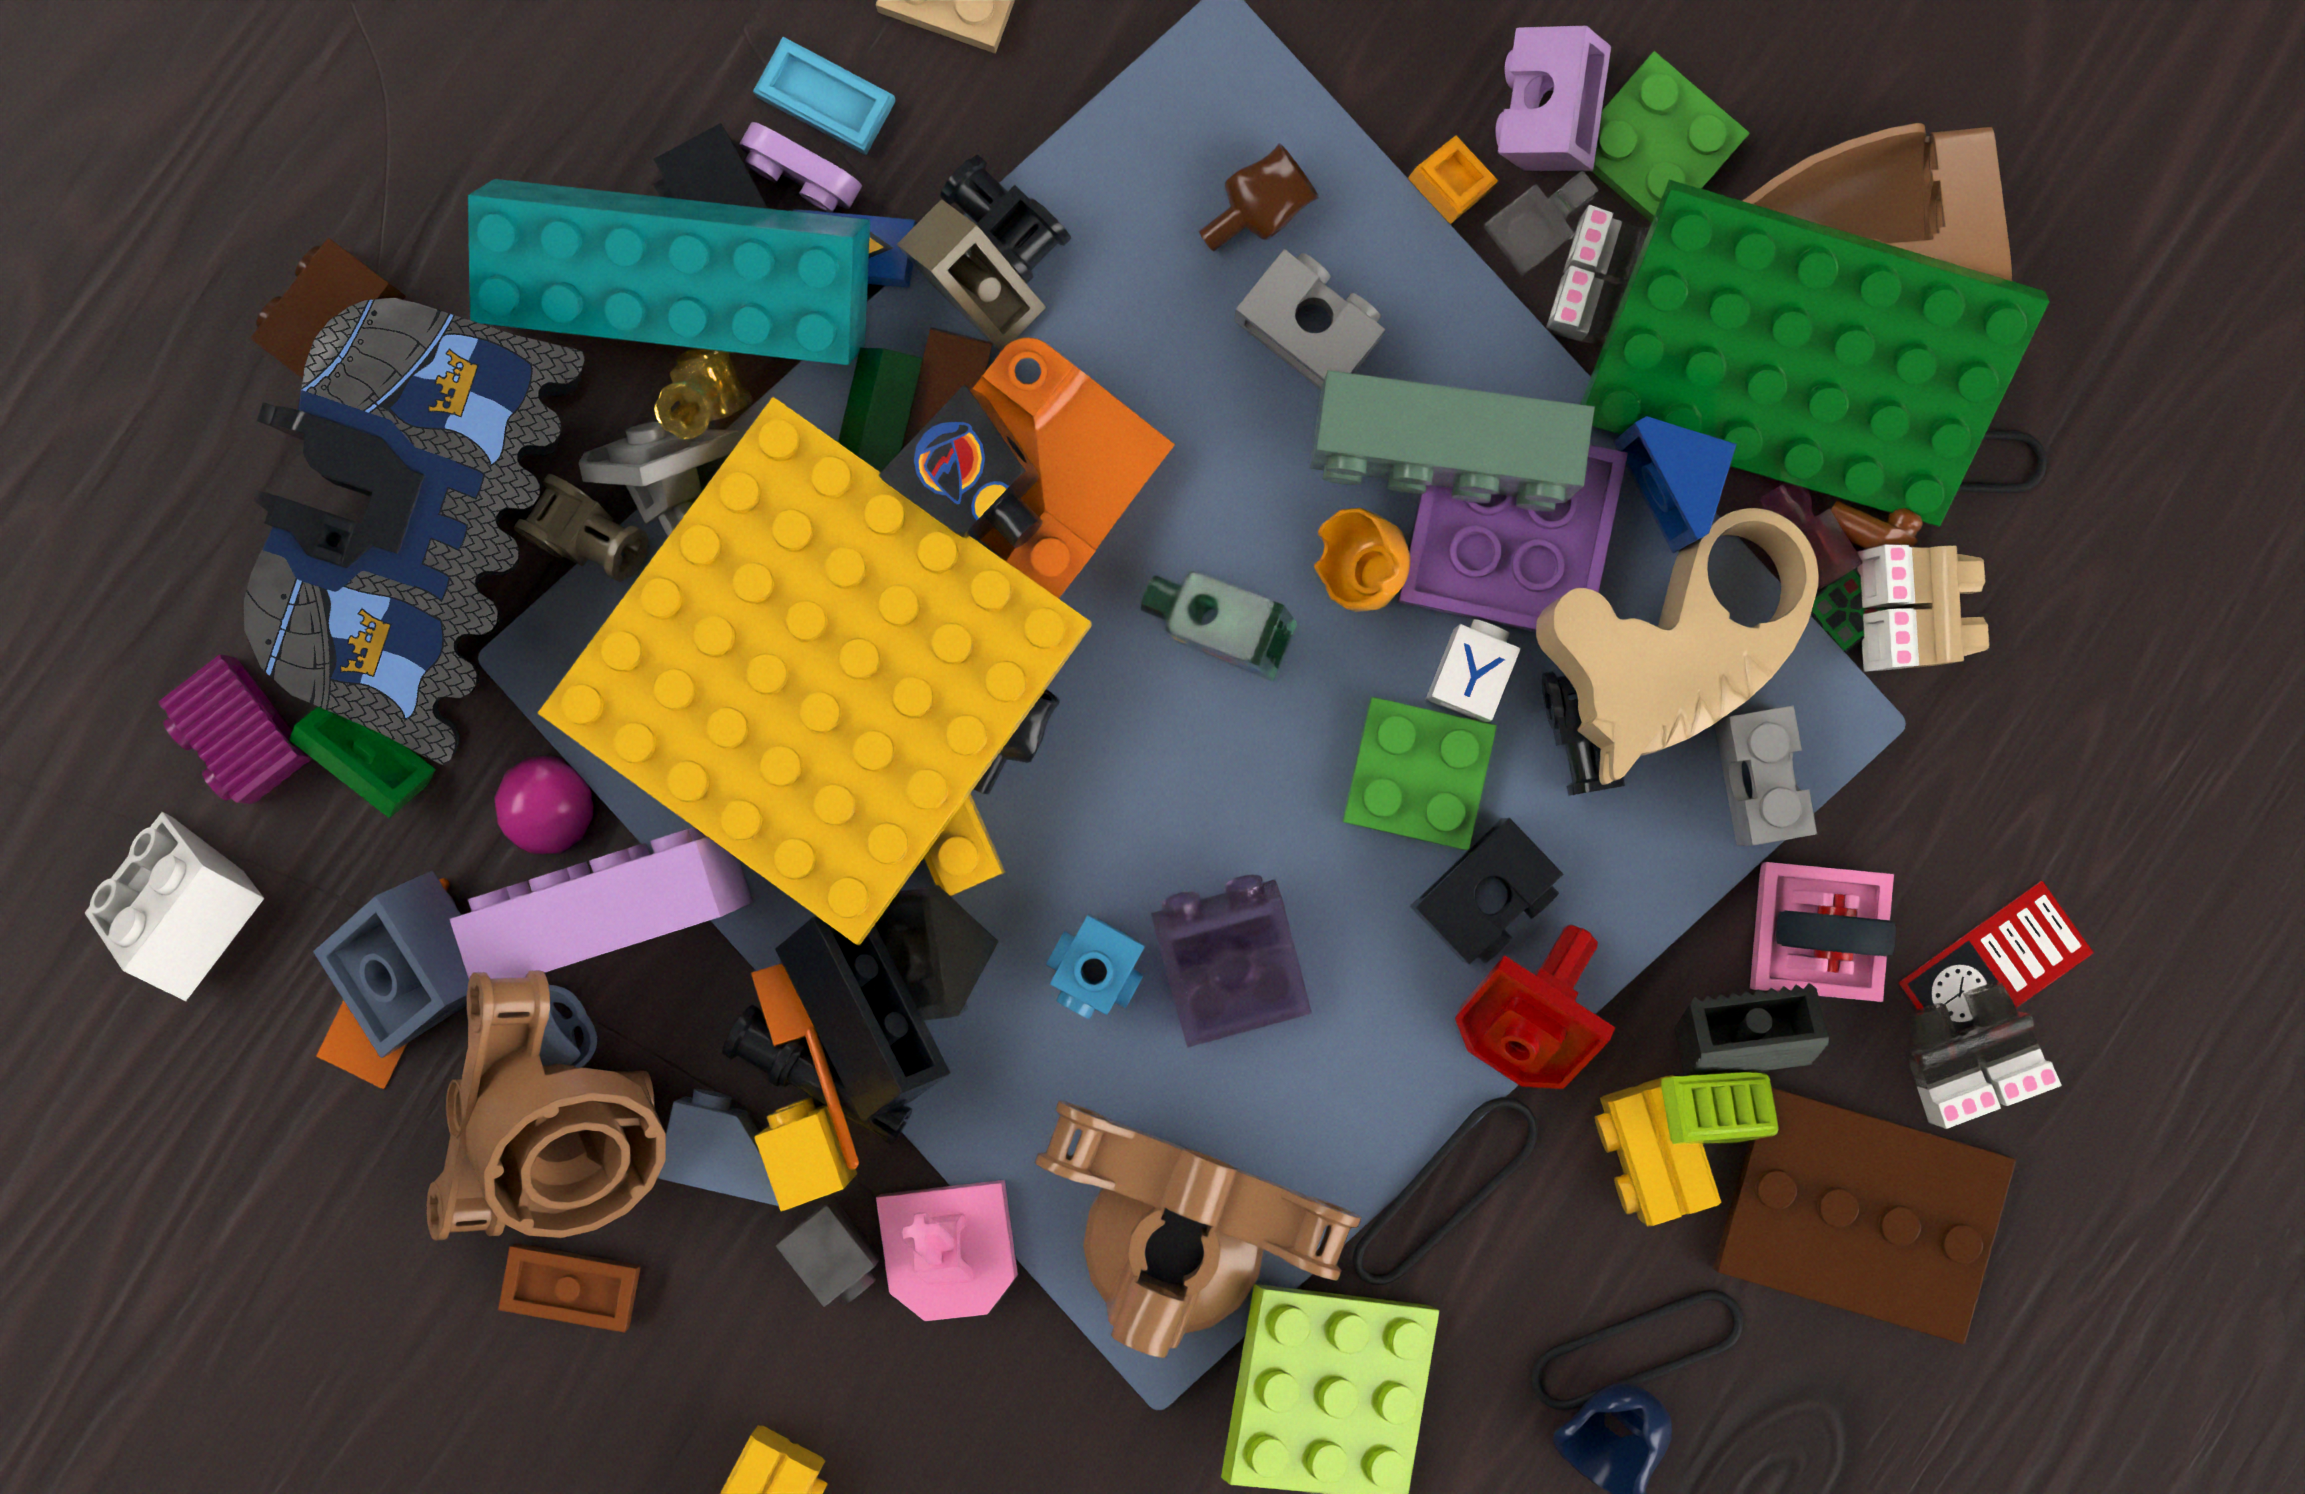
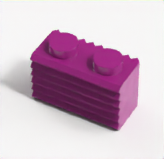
M219 654L158 701L160 707L166 711L168 716L163 721V724L169 735L183 749L189 751L193 748L197 751L198 756L207 766L202 771L203 778L209 787L225 801L232 799L236 803L253 804L312 759L289 740L293 730L236 657Z

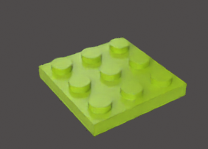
M1254 1284L1221 1478L1230 1485L1323 1494H1409L1439 1310L1426 1304Z

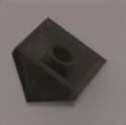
M939 885L899 891L875 926L923 1020L959 1016L968 1010L967 999L999 941Z

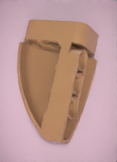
M1922 123L1887 128L1848 140L1814 154L1774 177L1743 200L1747 203L2012 281L2010 247L1996 140L1992 127L1931 132L1930 136H1926L1925 125Z

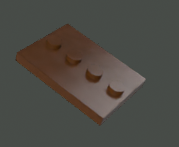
M1771 1087L1779 1130L1774 1136L1749 1140L1713 1269L1721 1274L1965 1345L2017 1159Z

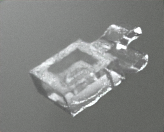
M1584 171L1573 177L1549 198L1544 195L1537 184H1534L1487 221L1484 229L1523 277L1573 238L1575 232L1565 220L1595 198L1594 195L1599 190Z

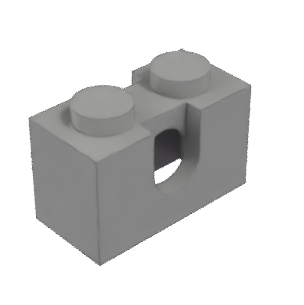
M1284 249L1238 305L1234 321L1321 390L1327 370L1354 374L1381 341L1385 328L1377 323L1381 318L1379 312L1365 299L1355 293H1351L1344 300L1325 285L1331 276L1320 263L1305 253H1301L1296 258ZM1306 305H1317L1326 310L1330 317L1331 325L1323 332L1309 333L1298 325L1295 315Z
M1794 705L1725 717L1716 722L1715 730L1736 845L1753 846L1816 835L1817 829L1809 789L1801 790L1798 787L1793 770V753L1802 751ZM1743 761L1747 763L1751 776L1753 790L1751 799L1748 797L1742 777Z

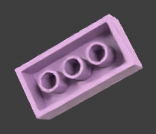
M693 827L650 841L654 851L653 854L649 853L647 844L643 843L589 860L593 871L591 874L586 861L470 898L468 902L472 912L449 920L469 979L473 972H486L490 979L524 978L529 971L540 970L548 972L719 918L753 903L740 861Z

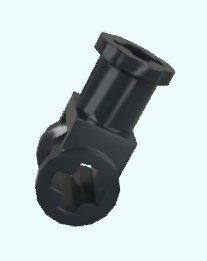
M975 155L971 159L966 160L949 177L941 190L940 197L949 205L956 203L977 223L976 225L1025 283L1028 284L1033 278L1031 270L1057 244L1065 246L1071 239V236L1044 206L1033 198L1029 199L1016 185L1007 191L986 171L987 162L979 155Z
M1553 671L1543 673L1542 694L1548 722L1553 729L1556 746L1566 744L1572 783L1567 786L1568 796L1625 786L1624 777L1606 785L1600 783L1601 749L1577 731L1582 723L1578 711V699L1569 700L1567 698L1568 695L1577 694L1575 688L1566 676L1557 677Z

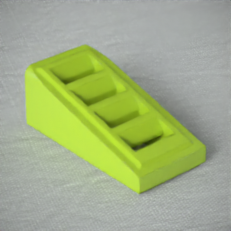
M1764 1072L1672 1076L1661 1079L1662 1094L1672 1144L1738 1143L1774 1136L1779 1130L1770 1078Z

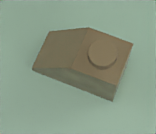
M942 199L896 244L932 286L989 342H993V346L1000 352L1006 345L1014 341L1046 308L982 230Z

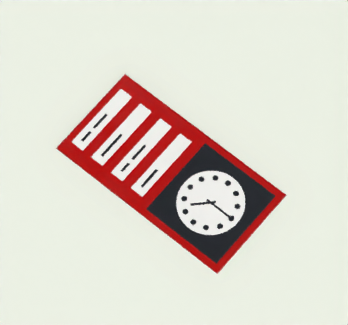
M2040 881L1898 983L1946 1051L1951 1055L2094 952L2045 883Z

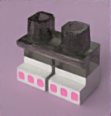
M1588 205L1579 219L1563 271L1565 274L1561 278L1546 329L1551 334L1603 347L1650 227L1639 228L1612 218V212Z
M1991 982L1963 994L1974 1024L1957 1031L1946 1004L1937 1003L1907 1014L1911 1037L1915 1046L1905 1049V1053L1929 1123L1947 1129L2001 1109L2000 1104L2009 1106L2062 1086L2052 1062L2044 1059L2033 1033L2034 1021L2031 1014L2016 1010L2014 1002L2002 983Z

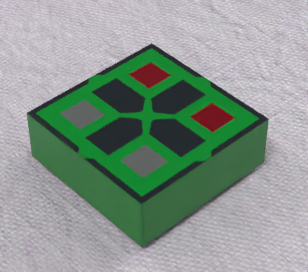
M1851 566L1816 593L1811 616L1846 653L1865 638L1863 614L1887 610V608H1863L1861 576L1856 568Z

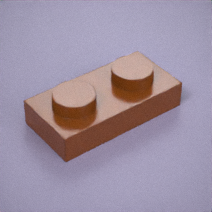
M514 1243L509 1247L498 1310L625 1333L630 1328L641 1265Z

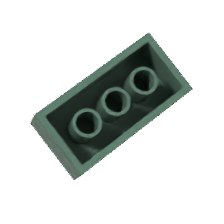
M1327 370L1319 396L1309 469L1323 470L1322 479L1332 483L1360 485L1362 476L1388 479L1387 488L1397 492L1424 494L1426 493V486L1433 485L1452 488L1451 497L1462 501L1487 503L1491 500V494L1517 497L1516 506L1519 508L1534 511H1555L1556 503L1565 504L1584 487L1595 407Z

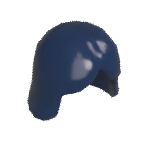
M1613 1384L1603 1387L1594 1393L1571 1420L1554 1432L1553 1442L1559 1454L1573 1468L1610 1494H1645L1649 1480L1671 1442L1672 1420L1665 1406L1650 1392L1633 1384ZM1606 1412H1610L1633 1434L1619 1437L1604 1425Z

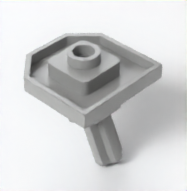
M663 422L644 423L628 428L626 430V438L584 452L579 461V467L583 482L626 485L644 522L647 524L659 519L669 537L692 506V502L702 492L696 467L729 455L741 438L737 430L685 427L665 429Z

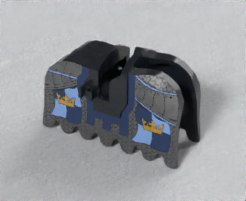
M397 298L364 300L346 308L327 322L315 337L305 364L298 410L263 402L257 422L304 440L303 454L312 469L336 486L370 496L371 498L363 521L359 523L259 490L256 491L253 501L268 511L264 524L271 526L272 530L250 575L244 598V631L260 667L290 695L379 732L442 765L455 755L459 744L460 732L455 723L440 714L438 702L442 697L461 698L473 692L479 684L480 672L475 663L460 654L458 642L466 635L485 636L493 632L499 624V610L493 601L480 594L478 583L486 575L505 576L514 572L519 564L520 552L514 538L500 530L498 524L507 515L526 516L530 514L540 499V485L535 475L522 468L519 462L528 455L545 457L553 453L558 447L561 422L557 414L540 401L546 396L566 397L574 393L582 378V367L585 361L582 351L517 336L419 303Z

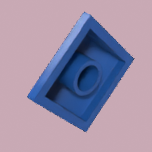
M1648 416L1638 420L1613 442L1618 451L1628 453L1626 466L1672 553H1675L1710 533L1737 444Z

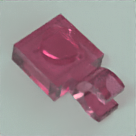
M1786 482L1760 498L1765 510L1775 512L1790 520L1808 539L1818 565L1819 580L1817 590L1863 563L1830 509L1814 517L1812 513V500L1807 488Z

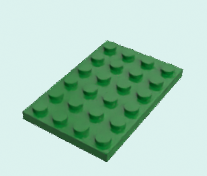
M1669 179L1580 405L1595 407L1592 423L1594 427L1622 434L1635 422L1648 416L1737 444L1730 464L1732 467L1890 513L1906 508L1918 514L1923 522L1940 527L2050 301L2046 292L2037 288Z

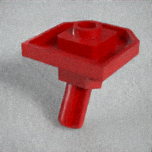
M1571 924L1564 927L1542 966L1533 973L1504 955L1461 1004L1455 1016L1467 1051L1521 1087L1564 1089L1610 1041L1615 1030L1614 1026L1575 1001L1579 992L1573 988L1598 947V942L1592 934L1584 928Z

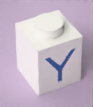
M1474 619L1470 628L1462 624L1458 625L1453 629L1425 700L1485 723L1492 721L1521 648L1507 643L1510 633L1493 624Z

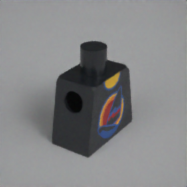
M963 385L879 474L884 482L963 538L971 536L979 541L995 527L1014 548H1018L1026 543L1043 523L1042 519L1021 499L1037 482L1039 478L1038 471L989 400L982 393L966 385Z

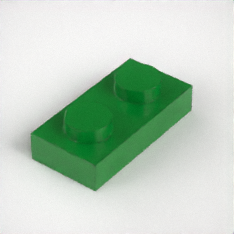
M316 707L296 723L289 739L389 819L429 785L436 770L408 747L379 732L321 707Z

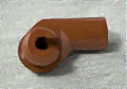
M1837 501L1828 514L1824 530L1865 549L1882 545H1909V547H1913L1918 541L1915 535L1922 528L1923 521L1918 514L1903 508L1890 513L1887 522H1884Z

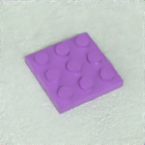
M1589 445L1584 487L1565 504L1556 503L1555 511L1549 512L1519 508L1516 506L1517 497L1491 494V500L1487 503L1462 501L1451 497L1452 488L1427 485L1426 493L1420 494L1409 544V574L1404 586L1399 591L1397 603L1536 632L1537 619L1543 609L1570 590L1587 588L1599 593L1628 453Z

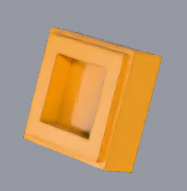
M1457 135L1419 164L1408 177L1410 182L1449 224H1452L1488 194L1498 182L1496 177Z

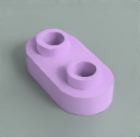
M751 122L739 143V147L748 154L744 161L747 167L770 181L778 182L780 176L783 175L803 186L799 194L808 202L826 212H833L837 205L850 209L862 188L861 183L843 169L759 123Z

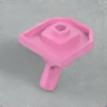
M1005 1180L885 1193L876 1197L889 1293L924 1321L987 1315L1017 1277L1018 1272Z

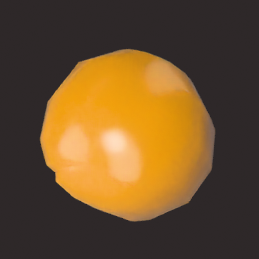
M1364 508L1340 509L1320 526L1318 535L1324 542V550L1319 561L1314 563V569L1326 585V591L1331 600L1345 609L1355 612L1377 610L1385 607L1404 586L1409 574L1410 552L1403 532L1387 519Z

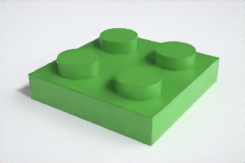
M1654 51L1602 110L1592 172L1652 223L1669 179L1702 189L1750 133Z
M1371 697L1342 822L1469 851L1497 725Z

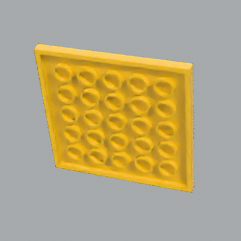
M772 397L540 708L538 714L846 938L860 946L1084 638L1092 623L971 536L963 538L884 482L879 476L881 472L778 399Z

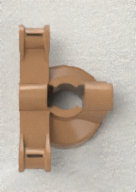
M529 971L524 978L490 979L486 972H473L470 976L467 988L468 1049L462 1079H452L449 1083L446 1098L447 1124L451 1136L444 1171L430 1184L427 1195V1223L433 1240H446L449 1233L485 1230L488 1236H500L505 1225L528 1236L563 1238L597 1230L628 1213L653 1188L666 1161V1133L654 1109L653 1084L647 1071H607L577 1068L564 1064L542 1065L539 1054L550 1011L549 984L543 971Z
M1058 1101L1055 1110L1060 1117L1046 1152L1038 1153L1035 1164L1069 1180L1101 1187L1090 1205L1083 1248L1090 1280L1106 1302L1108 1322L1114 1326L1111 1336L1118 1342L1148 1355L1161 1358L1167 1357L1169 1349L1177 1348L1185 1333L1211 1328L1242 1305L1259 1278L1263 1250L1279 1256L1286 1262L1312 1274L1335 1281L1339 1279L1342 1270L1337 1266L1350 1229L1357 1228L1360 1224L1362 1217L1331 1202L1305 1195L1235 1168L1209 1155L1181 1147L1116 1122L1085 1107L1067 1101ZM1080 1129L1082 1132L1075 1151L1072 1155H1068L1067 1152L1075 1131ZM1165 1208L1188 1219L1207 1225L1206 1228H1201V1241L1204 1248L1203 1260L1198 1268L1183 1276V1283L1164 1282L1142 1271H1146L1148 1268L1145 1258L1146 1243L1152 1233L1164 1225ZM1327 1226V1229H1326V1232H1325L1324 1237H1323V1239H1322L1321 1245H1320L1319 1249L1317 1250V1247H1318V1245H1319V1242H1320V1239H1321V1237H1322L1323 1231H1324L1325 1227Z

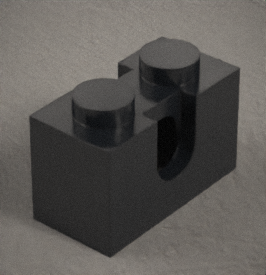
M1510 817L1501 818L1469 851L1460 857L1415 900L1410 907L1462 962L1471 964L1479 957L1485 964L1495 957L1512 939V936L1505 930L1512 921L1523 911L1530 919L1534 918L1557 897L1559 892L1552 885L1564 874ZM1493 876L1506 887L1507 900L1498 912L1485 914L1476 904L1475 890L1483 879Z

